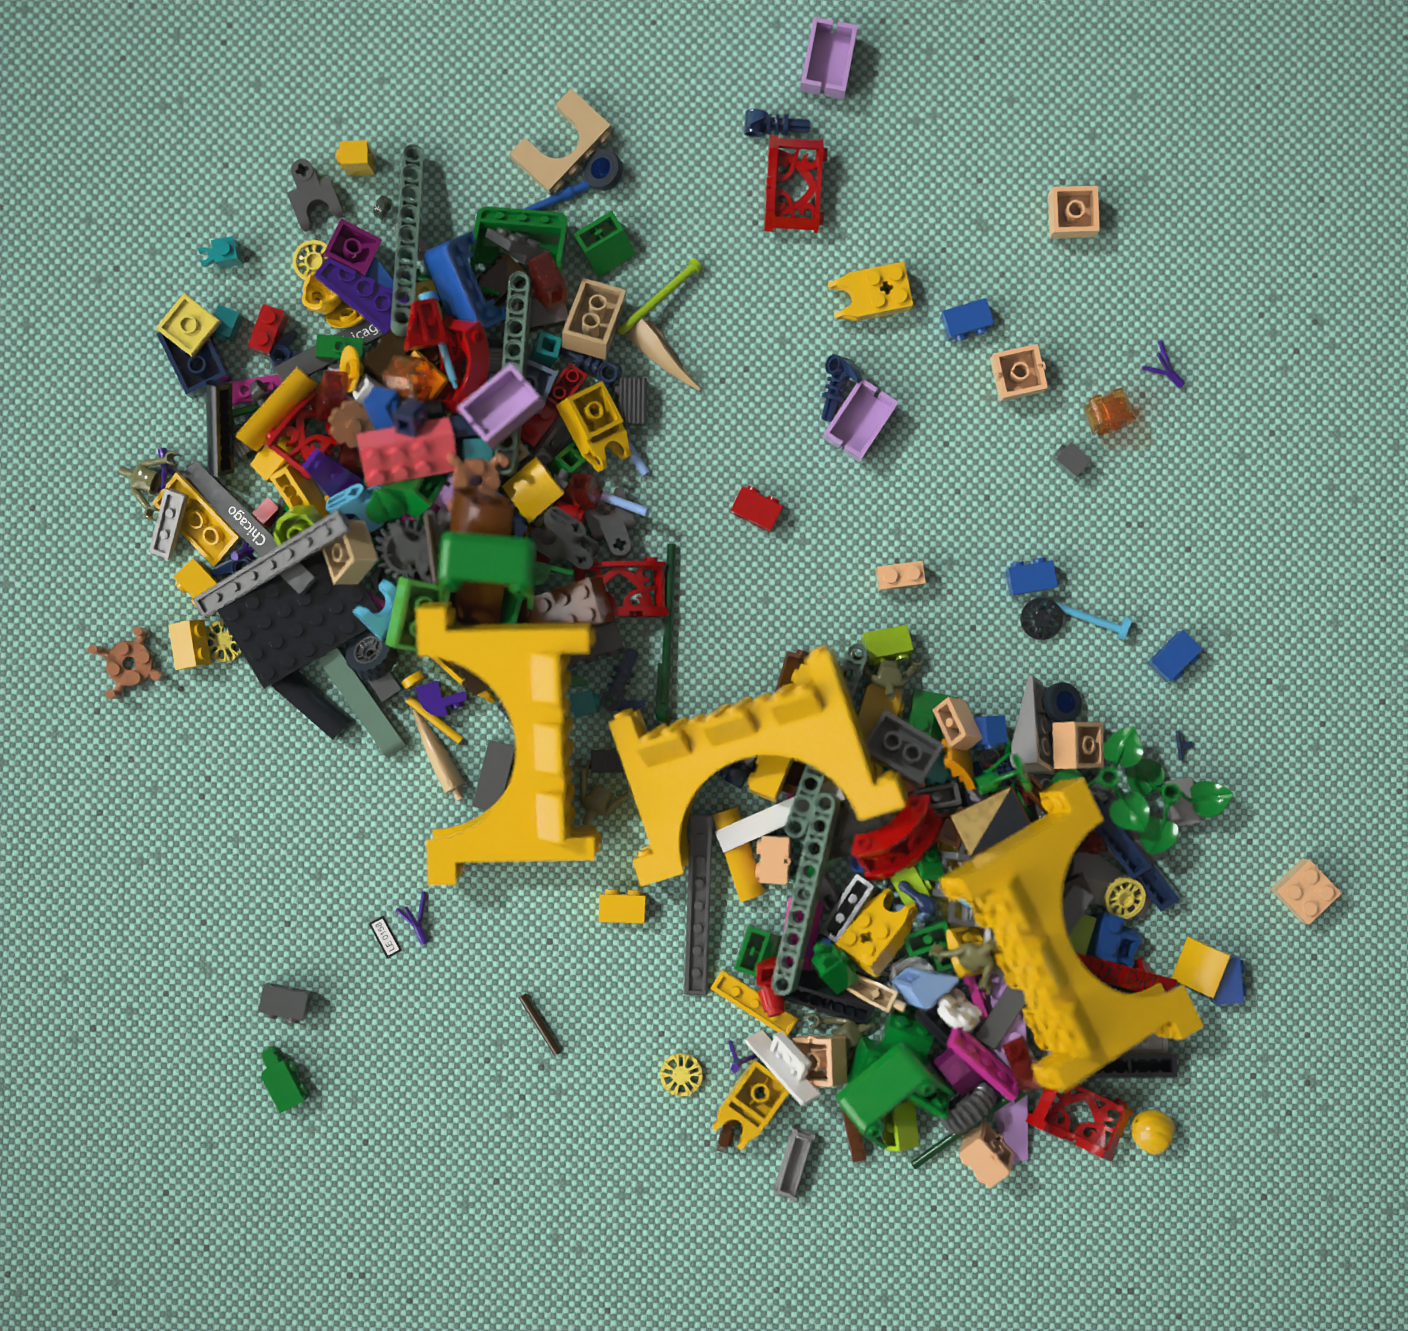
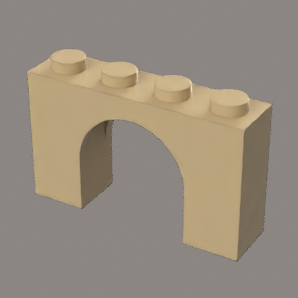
M572 89L558 101L556 108L557 112L574 126L579 133V142L575 150L563 158H550L541 153L524 137L509 153L511 160L550 196L554 192L558 193L564 187V181L569 176L573 177L581 168L579 165L596 151L595 148L600 143L602 145L605 144L611 137V125Z

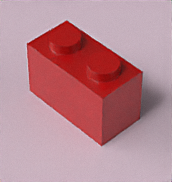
M262 304L248 347L254 352L270 357L271 349L275 347L284 334L289 315L283 310Z
M750 485L747 488L742 486L730 509V513L770 533L783 506L779 505L780 500L769 495L765 498L759 495L760 491Z

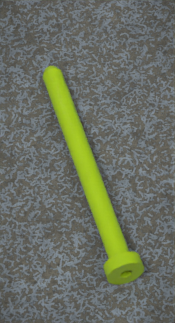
M695 258L689 260V266L618 328L617 332L619 335H625L692 274H699L703 270L699 261Z

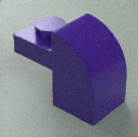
M440 681L415 687L422 707L428 713L435 716H451L448 709L449 706H451L452 710L465 706L464 702L469 700L468 694L465 691L445 697Z

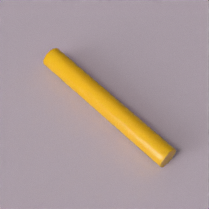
M411 695L407 698L406 704L455 743L459 744L464 737L439 717L428 713Z

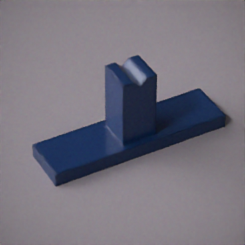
M1175 731L1179 760H1184L1182 748L1193 747L1192 741L1181 742L1180 731Z

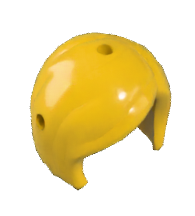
M316 271L311 272L303 284L302 303L312 312L330 314L339 306L342 300L314 277Z
M1153 1109L1145 1110L1133 1118L1131 1135L1134 1142L1142 1150L1151 1155H1158L1169 1148L1175 1135L1176 1126L1174 1121L1164 1112Z

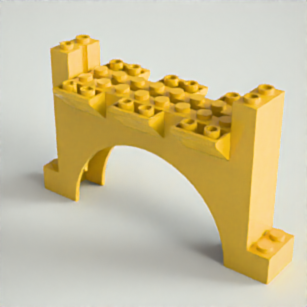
M451 602L422 603L416 609L418 656H431L455 662L468 668L486 681L499 696L508 711L516 741L514 772L509 786L497 802L484 813L468 822L432 830L433 838L426 840L428 885H456L459 878L462 877L463 871H465L466 862L595 860L596 853H600V847L602 846V835L597 833V826L572 827L575 820V806H571V803H573V797L575 796L574 784H570V780H572V766H568V762L570 761L571 753H573V739H569L573 728L572 717H568L570 698H566V693L569 685H571V671L567 672V666L571 658L570 653H589L591 646H594V643H596V630L591 629V623L452 625V622L456 620L455 608H451Z
M823 645L810 651L811 655L805 660L811 677L804 679L799 685L796 686L795 682L782 686L774 695H770L768 692L757 696L755 699H752V696L743 698L733 706L730 703L717 707L718 709L709 713L708 716L702 713L693 716L690 720L688 717L675 720L670 726H667V723L656 726L648 733L640 709L633 711L631 707L614 715L615 719L611 720L609 725L650 843L642 847L643 850L638 851V855L632 860L641 886L685 873L683 867L688 866L689 863L688 824L695 798L711 774L741 758L755 755H781L813 765L833 779L844 791L852 803L859 820L905 806L908 795L900 772L893 773V770L881 773L880 777L877 778L834 647L827 648V645Z
M1083 778L1059 780L1039 792L1042 806L1048 811L1047 815L939 879L942 884V892L949 900H965L971 906L977 924L981 928L993 929L995 940L998 944L992 949L995 954L994 960L1001 967L1005 975L1004 980L1011 989L1023 990L1026 996L1025 1001L1028 1006L1024 1007L1022 1011L1025 1015V1023L1032 1029L1035 1035V1043L1041 1050L1052 1052L1032 1065L1035 1072L1034 1078L1041 1087L1066 1091L1153 1032L1157 1037L1184 1040L1204 1026L1184 985L1165 992L1162 984L1158 983L1140 992L1131 994L1119 993L1095 979L1084 968L1070 945L1062 917L1061 897L1064 875L1070 858L1079 842L1094 826L1103 821Z

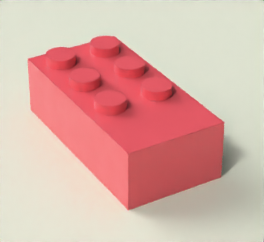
M449 417L427 421L417 431L418 436L416 438L396 433L395 427L356 434L367 487L453 472L456 467H453L447 459L448 453L453 452L456 454Z

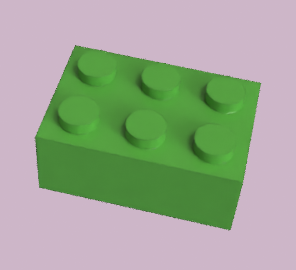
M399 577L385 642L386 645L418 652L416 609L422 603L440 602L438 584ZM446 590L444 602L449 601L451 591Z

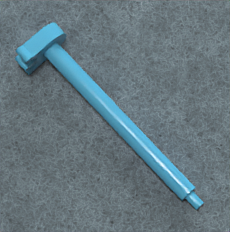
M428 291L417 296L418 300L435 298L436 301H439L438 294L435 291ZM439 345L449 381L452 383L453 388L456 389L458 388L456 382L458 380L447 345Z
M1040 601V605L1046 606V602ZM1056 602L1061 608L1062 613L1117 632V638L1122 640L1125 639L1132 622V618L1125 616L1121 625Z

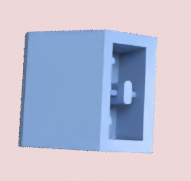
M914 967L905 968L891 980L905 1003L924 1010L933 1007L937 1003V999L943 994L952 991L954 985L959 981L957 977L938 972L937 970Z

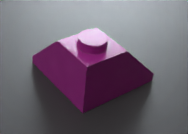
M341 218L323 256L331 258L365 276L382 239Z
M948 1048L933 1060L960 1097H963L984 1080L978 1072L951 1048Z

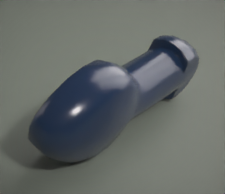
M907 881L899 882V890L911 897L920 911L928 914H933L936 911V904L929 895L917 892Z

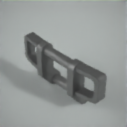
M962 841L958 853L939 851L944 876L947 875L949 861H959L965 864L975 858V856L969 857V855L964 854L965 847ZM936 881V886L932 890L931 896L949 900L942 892L941 882ZM949 900L948 922L965 927L975 926L976 921L973 910L971 911L969 922L956 919L954 916L955 901L958 900Z

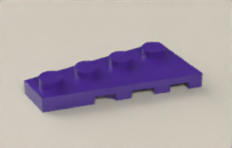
M328 258L316 271L314 277L382 334L386 335L391 330L393 289L387 288L375 280L365 277L355 270ZM404 299L399 300L401 303H408Z
M317 448L302 465L329 497L355 484H361L365 489L369 488L364 486V479ZM351 513L345 514L349 520L356 516Z

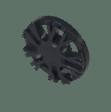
M1044 597L1035 598L1023 607L1020 615L1021 626L1028 636L1037 640H1046L1055 636L1061 629L1063 613L1059 605L1053 600ZM1040 601L1046 602L1044 609L1039 608ZM1033 603L1038 609L1036 612L1030 606ZM1051 604L1054 606L1050 612L1046 611ZM1026 610L1033 613L1031 618L1024 617ZM1058 611L1059 618H1051V614ZM1033 620L1032 624L1025 626L1024 622ZM1051 621H1054V622H1057V623H1059V624H1058V626H1054V625L1050 624V622H1051ZM1032 626L1037 627L1035 634L1029 631ZM1048 626L1054 630L1050 634L1046 632V627ZM1039 628H1043V636H1039Z

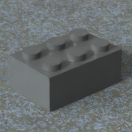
M885 709L865 740L873 762L888 771L893 770V773L900 772L903 780L918 789L944 747V744Z

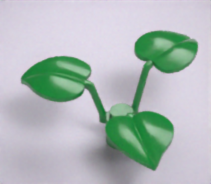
M374 488L366 506V516L372 522L384 523V529L388 532L387 524L389 522L396 523V519L400 520V517L405 513V506L396 496L384 490ZM423 516L417 520L419 522L418 528L424 524ZM371 538L373 547L374 545L382 544L376 541V538ZM383 559L377 560L372 567H377L378 563Z
M1132 726L1121 729L1108 738L1103 748V754L1106 760L1115 763L1111 768L1103 769L1100 772L1099 778L1086 785L1090 788L1100 783L1105 789L1113 788L1119 800L1114 801L1110 807L1112 821L1123 829L1144 831L1149 821L1147 802L1136 791H1128L1122 796L1117 787L1118 773L1115 771L1119 764L1124 768H1130L1137 765L1142 758V744L1136 728ZM1063 769L1045 786V789L1059 780L1084 779V776L1076 769Z
M1007 734L1008 742L1003 743L1006 754L993 766L985 770V774L974 778L980 795L991 791L995 793L1012 786L1028 817L1025 802L1014 784L1011 783L1009 786L998 787L1002 785L1001 780L1019 774L1024 788L1027 791L1032 790L1029 776L1025 771L1020 756L1018 754L1012 756L1017 770L999 776L997 772H992L1010 757L1012 753L1011 742Z
M1141 758L1137 765L1126 769L1127 781L1132 791H1136L1142 796L1149 795L1152 790L1155 792L1162 791V801L1166 804L1163 818L1149 816L1147 828L1144 831H1139L1140 841L1146 852L1150 855L1167 851L1177 841L1178 826L1174 822L1166 820L1170 806L1177 805L1181 798L1190 803L1193 802V810L1199 816L1212 818L1219 815L1233 797V793L1221 784L1211 781H1200L1191 786L1190 795L1192 798H1189L1185 795V792H1181L1177 784L1168 783L1162 785L1165 779V771L1159 763L1150 759Z

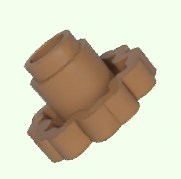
M356 400L344 401L341 404V408H334L332 415L329 417V422L332 425L330 429L331 435L339 444L346 442L349 448L359 447L356 434L375 431L364 405H359Z

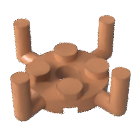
M498 452L490 461L483 458H469L462 461L455 453H448V461L453 467H456L453 473V488L473 487L470 485V479L474 475H479L482 481L477 488L483 498L498 497L496 492L500 485V480L495 468L499 464L502 466L509 464V459L503 452ZM453 497L446 504L450 513L452 512Z
M135 627L133 629L134 635L137 636L135 641L119 642L111 650L97 645H90L88 647L89 653L107 658L106 671L117 682L114 690L106 692L107 698L119 699L125 686L138 685L149 677L155 681H164L166 679L165 673L154 669L151 653L144 645L148 635L146 628ZM129 657H133L136 661V665L132 670H128L125 667V661Z

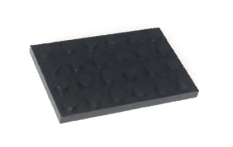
M323 551L302 562L317 577V580L304 595H300L278 575L245 596L217 610L264 690L369 630L353 613L357 606H362L371 613L379 612L361 581L358 584H333Z

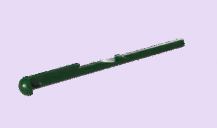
M667 544L665 607H668L669 616L662 618V622H665L662 664L658 663L655 716L662 723L670 721L673 714H668L676 544Z
M1034 1074L1021 1082L1017 1099H1014L1015 1103L1040 1086L1035 1080ZM1003 1095L996 1100L995 1105L981 1120L991 1116L1010 1101ZM981 1120L964 1132L947 1135L910 1163L916 1170L971 1129L980 1126L979 1122Z

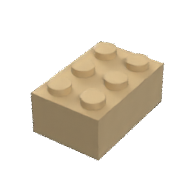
M583 278L562 332V348L606 360L626 305V290Z

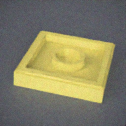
M183 293L156 329L194 358L221 324V321Z

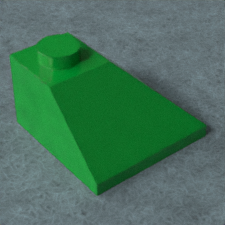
M913 689L907 723L934 739H944L945 736L933 709L948 697L956 699L958 697Z

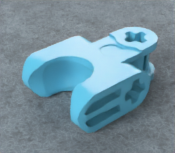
M355 484L330 497L326 503V510L330 514L337 510H341L343 514H355L356 516L349 521H365L368 531L372 532L380 528L384 523L370 521L366 516V506L374 488L380 489L382 485L365 489L363 485Z
M383 579L379 583L378 588L385 597L384 608L378 613H371L362 606H357L353 610L355 616L381 641H384L387 637L397 590L391 582Z

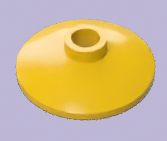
M343 300L332 313L325 316L327 323L334 328H349L365 320Z
M346 346L340 359V380L346 392H353L358 384L359 377L363 375L364 366L360 363L356 349L353 346Z

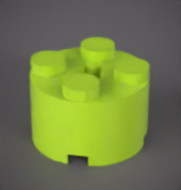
M297 505L290 508L277 521L274 530V539L277 546L324 519L323 516L313 505Z

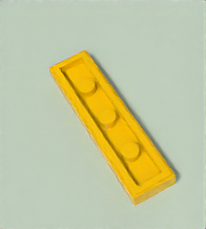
M724 969L720 971L710 987L711 990L776 1032L782 1031L787 1037L799 1020L797 1016L786 1009L785 1013L768 1018L767 1013L763 1011L758 991Z

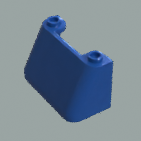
M472 231L427 249L424 252L423 261L447 315L453 316L455 320L480 321L483 329L506 319L505 306L497 308L493 305L495 303L493 299L485 301L467 260L474 256L473 252H470V246L476 242Z

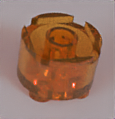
M394 355L389 368L383 372V381L387 383L388 390H396L402 402L411 399L425 403L428 400L432 391V386H428L429 379H433L430 361L420 356Z
M1123 388L1115 389L1110 392V395L1104 397L1101 394L1091 397L1089 404L1085 405L1083 409L1094 436L1096 433L1098 435H1105L1122 428L1124 422L1127 421L1129 425L1136 420L1127 393L1124 392Z

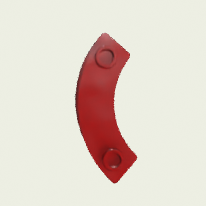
M777 135L769 136L767 176L769 177H766L764 231L773 232V228L813 230L814 233L818 234L819 225L823 226L824 212H820L823 161L827 162L828 148H824V139H819L818 141L779 138ZM779 148H789L796 150L793 156L790 153ZM800 149L816 150L814 162L810 163L807 161L809 153L805 154L800 162L797 159ZM787 165H791L787 174L782 175L779 173V167L783 166L787 169ZM795 168L804 178L809 188L799 200L792 203L790 195L783 189L776 188V183L788 180ZM814 169H816V179H815V180H814L813 176L811 175V173L809 172V171H812V170H814ZM815 194V197H814V206H813L812 204L807 203V202H808V201L812 198V196ZM784 197L788 203V206L785 207V202L779 204L777 202V198ZM798 210L799 214L805 217L804 211L809 210L812 213V218L795 217V211Z
M447 315L442 319L449 341L446 345L458 380L456 381L458 388L454 389L449 381L436 400H442L443 410L459 413L463 416L457 407L486 384L489 370V348L486 334L480 321L455 320L453 316ZM439 350V357H441L440 369L438 370H440L448 378L444 362ZM466 354L468 358L465 378L462 380L460 373L462 360Z
M323 386L314 389L288 414L277 429L275 427L272 428L266 436L268 441L265 443V446L299 470L307 479L312 477L303 468V464L294 458L297 454L300 453L305 462L316 449L314 442H318L321 447L317 449L331 457L333 455L331 451L333 447L344 444H339L331 435L330 429L332 426L329 422L332 410L334 408H341V405L324 393L325 388ZM304 419H327L325 427L330 438L324 435H313L306 439ZM285 436L290 438V441L286 442V447H292L296 443L298 445L290 453L277 445Z
M645 557L644 561L594 562L589 569H580L572 564L575 582L586 579L585 572L593 571L596 577L602 576L604 585L618 574L626 577L635 585L637 589L626 595L622 607H617L614 597L607 592L614 616H627V618L669 616L668 607H665L664 567H666V562L658 561V557ZM609 568H612V569H610L607 573H605L604 575L602 574V572H601V570H600V569H609ZM626 568H637L636 573L633 574ZM644 570H654V586H644L643 583H647L651 579V576L645 578L642 575ZM653 590L655 597V607L649 594V591ZM641 594L642 597H636L639 599V604H631V597Z
M908 795L905 806L889 824L870 833L855 835L851 854L857 858L865 871L864 877L866 880H880L896 876L895 873L905 868H912L924 858L923 855L930 846L933 847L935 845L944 821L934 813L930 805L929 795ZM909 836V838L902 845H900L896 849H891L892 847L896 846Z
M1076 1083L1061 1094H1059L1057 1089L1045 1087L1034 1113H1029L1025 1122L1063 1140L1064 1138L1071 1142L1076 1140V1146L1112 1162L1116 1154L1114 1151L1134 1111L1127 1108L1128 1103L1119 1098H1115L1113 1101ZM1071 1088L1081 1092L1071 1094ZM1055 1096L1059 1099L1058 1102L1053 1101ZM1093 1097L1104 1103L1098 1108ZM1085 1100L1090 1108L1094 1122H1082L1073 1131H1070V1117L1063 1108L1071 1103ZM1111 1109L1121 1113L1115 1128L1104 1125V1121L1110 1122L1115 1119L1107 1115V1111ZM1058 1111H1060L1064 1117V1120L1061 1123L1056 1122L1057 1118L1061 1117L1059 1114H1057ZM1085 1128H1095V1131L1089 1129L1091 1132L1089 1136H1084L1083 1130ZM1105 1131L1113 1132L1105 1148Z

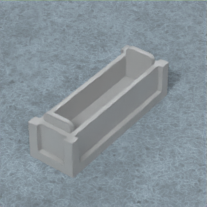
M792 1126L774 1186V1196H786L791 1198V1201L796 1202L797 1190L812 1140L815 1139V1132Z

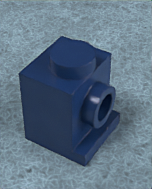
M407 399L392 413L396 433L413 438L418 436L417 431L427 422L426 414L428 409L423 402Z

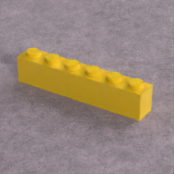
M801 663L799 670H794L791 681L795 682L796 686L804 679L811 677L808 666ZM758 755L756 764H758L755 773L752 772L747 782L750 792L776 803L794 758L781 755Z

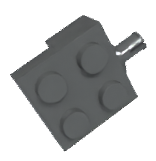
M498 227L497 230L487 229L485 237L500 245L503 252L525 265L542 269L545 259L550 254V250L540 247V242L529 239L528 235L521 232H516L515 235L510 234L511 231L502 227Z

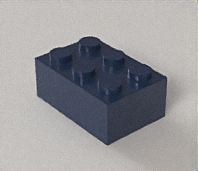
M161 332L157 333L185 394L190 398L194 399L204 394L205 382L213 379L222 382L233 380L212 335L193 358Z

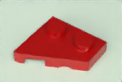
M429 298L411 303L405 351L444 345L449 342L436 299Z

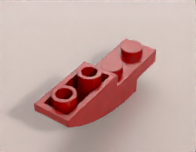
M569 362L556 379L541 414L535 413L522 425L521 440L535 449L560 415L556 405L576 394L588 375Z

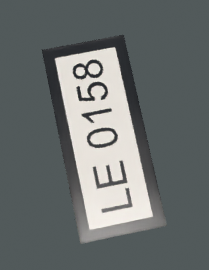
M384 916L369 923L387 958L402 951Z

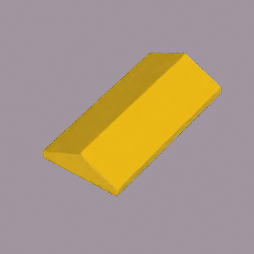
M178 471L166 484V488L170 487L189 495L180 533L213 567H216L235 549L241 536ZM164 489L161 490L152 502L158 509H160Z

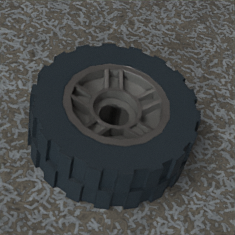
M367 630L349 643V647L346 649L345 660L352 671L361 679H367L368 681L377 680L387 675L393 669L399 655L398 648L386 645V639L381 641L370 630Z

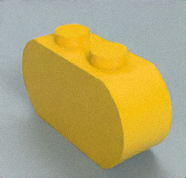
M872 683L865 688L857 715L865 740L884 709L896 717H901L904 703H901L902 695L898 688H894L895 698L893 700L886 698L884 687Z

